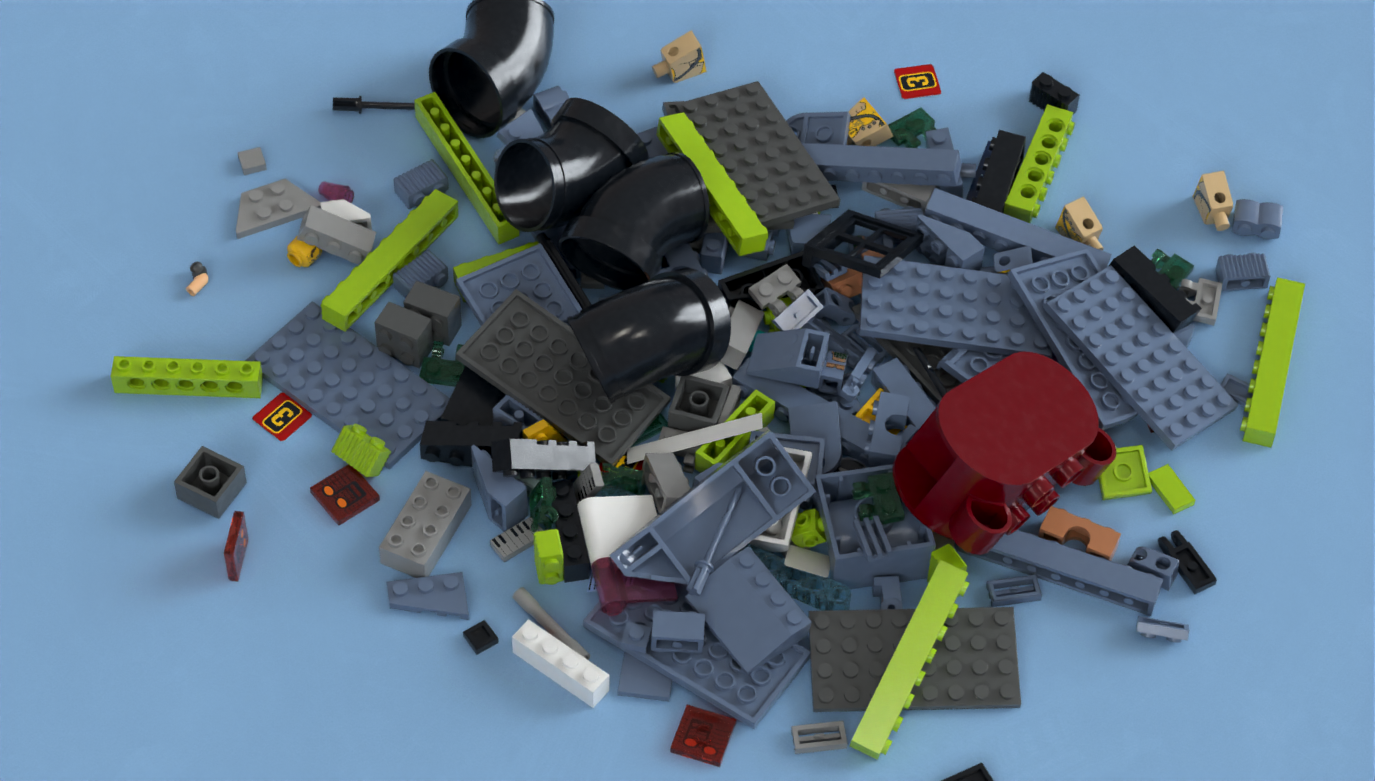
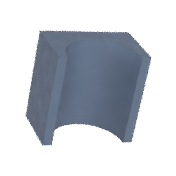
M893 464L815 475L814 489L816 492L813 494L812 509H816L819 512L825 530L832 592L871 587L874 577L899 576L900 582L926 579L928 577L931 553L936 548L932 530L921 523L910 512L898 494L893 479ZM878 515L893 551L892 558L867 562L854 530L853 520L859 519V522H863V518L868 517L869 520H873V516ZM872 527L873 530H874V533H875V535H876V538H877V540H878V543H879V545H880V548H881V550H882V553H884V550H883V548H882V545H881V543H880V540H879V538H878V535H877V533H876V530H875L874 527ZM865 528L863 529V532L865 534L872 555L876 554L870 541L867 530Z

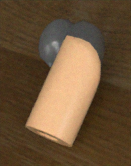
M198 261L190 266L193 281L186 287V290L191 296H195L209 280L206 267L202 266V263Z

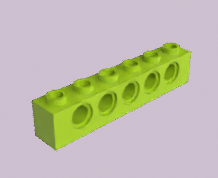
M1047 104L1005 202L1003 214L1027 223H1031L1032 218L1038 217L1041 207L1039 202H1044L1048 190L1045 187L1047 184L1051 185L1055 172L1052 170L1053 168H1058L1062 156L1059 155L1060 151L1065 152L1068 144L1066 137L1067 135L1071 136L1075 127V122H1072L1073 112Z
M114 356L111 380L114 393L261 398L263 374L261 361Z

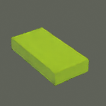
M1169 464L1149 472L1151 485L1173 515L1195 504L1196 500Z

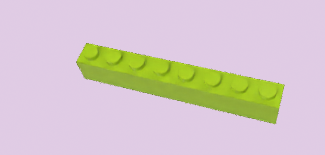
M436 92L415 99V116L498 245L519 237V230L514 228L505 219L499 208L494 180Z
M684 112L659 117L656 136L668 153H683L696 165L707 189L709 213L738 256L764 251L766 240L768 239L767 228L761 224L756 212L750 208L746 198L738 191L735 182L729 178L723 165H720L716 159L714 152L706 145L703 136L695 129L693 122L688 119Z
M437 189L429 196H425L421 204L416 209L411 210L407 218L402 223L397 224L393 232L387 238H383L379 246L373 252H369L365 260L359 266L354 267L350 275L344 281H340L330 295L324 297L321 302L322 319L346 332L393 284V274L404 268L409 262L411 263L416 257L418 258L458 218V201Z
M1277 277L1275 286L1269 287L1267 300H1271V304H1266L1263 318H1267V323L1262 322L1259 335L1264 338L1263 341H1258L1255 355L1260 357L1259 360L1255 359L1252 374H1256L1255 379L1251 378L1248 392L1252 393V397H1247L1244 412H1248V416H1243L1240 431H1244L1242 440L1244 442L1272 447L1305 283Z
M940 559L850 742V747L878 760L881 753L887 754L892 740L888 738L892 730L898 731L904 719L899 715L903 707L909 709L915 696L911 694L914 685L920 686L926 672L922 671L925 662L929 664L932 662L937 651L933 646L936 640L942 641L948 627L944 626L947 617L953 618L959 606L955 604L958 595L964 596L969 586V582L965 581L968 572Z

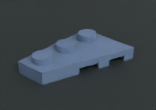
M530 108L498 131L497 137L505 145H508L514 140L538 137L544 134Z
M462 572L387 582L390 609L417 613L428 611L437 613V616L446 617L449 614L460 616V619L469 620Z

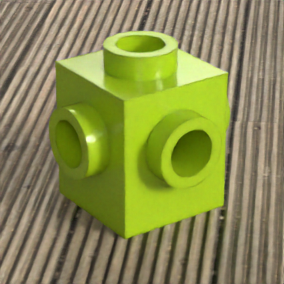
M816 509L804 510L797 514L791 541L797 547H814L817 544L827 542L822 519Z

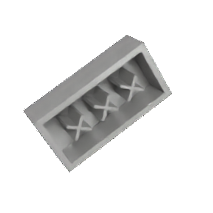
M425 471L379 546L381 564L415 578L429 576L471 507V489Z

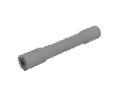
M524 587L519 588L513 594V599L528 614H531L549 634L589 660L590 654L552 619Z

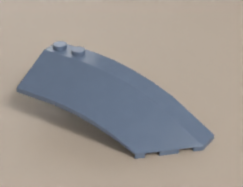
M767 430L683 494L609 556L625 576L688 585L696 568L694 565L696 560L704 559L721 519L726 513L731 497L738 487H742L741 496L735 509L731 512L730 520L710 562L714 567V571L775 522L814 494L816 490L772 431Z

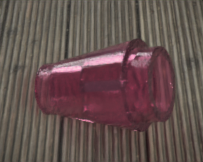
M323 181L318 189L319 194L329 201L344 199L352 203L354 199L353 190L346 185Z

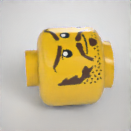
M297 235L287 246V257L297 267H309L321 256L322 249L297 240Z

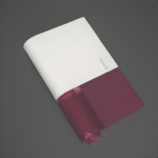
M653 496L589 497L581 500L577 504L601 611L609 616H616L622 613V610L626 608L628 603L677 601L678 597L674 582L625 576L609 556L657 516Z

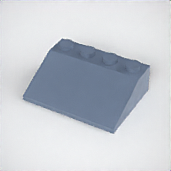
M749 546L729 558L708 576L700 596L690 595L689 593L685 596V600L695 612L705 614V624L746 675L807 637L812 624L811 620Z

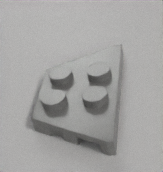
M287 179L241 193L236 225L237 239L303 218L311 205L321 209V204Z

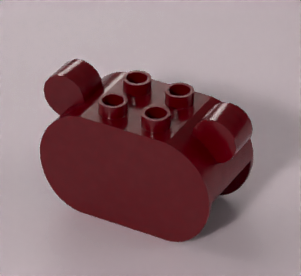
M1024 351L1009 355L947 392L908 444L897 454L892 470L898 494L906 507L921 523L934 532L953 539L964 551L983 555L988 553L1005 533L1007 536L1011 535L1030 518L1027 512L1028 509L1031 508L1037 516H1040L1053 506L1060 498V495L1054 490L1056 484L1061 488L1066 487L1071 482L1081 486L1092 485L1115 460L1117 451L1111 437L1105 431L1098 428L1099 419L1096 406L1083 384L1069 370L1056 361L1038 353Z

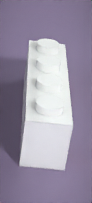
M529 619L512 636V647L515 655L592 708L609 692L608 673Z

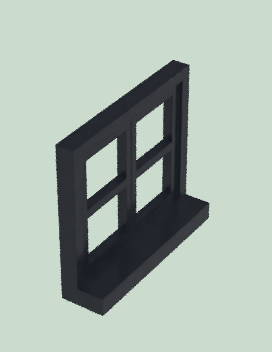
M848 209L804 244L802 266L812 268L823 259L880 279L923 243L924 234ZM855 225L875 231L866 240L852 235L855 231ZM882 234L903 240L894 249L874 243ZM842 242L857 246L847 255L834 251ZM864 249L886 255L876 264L855 258Z

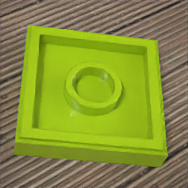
M1143 445L1116 448L1115 460L1098 478L1102 500L1151 494L1152 487Z

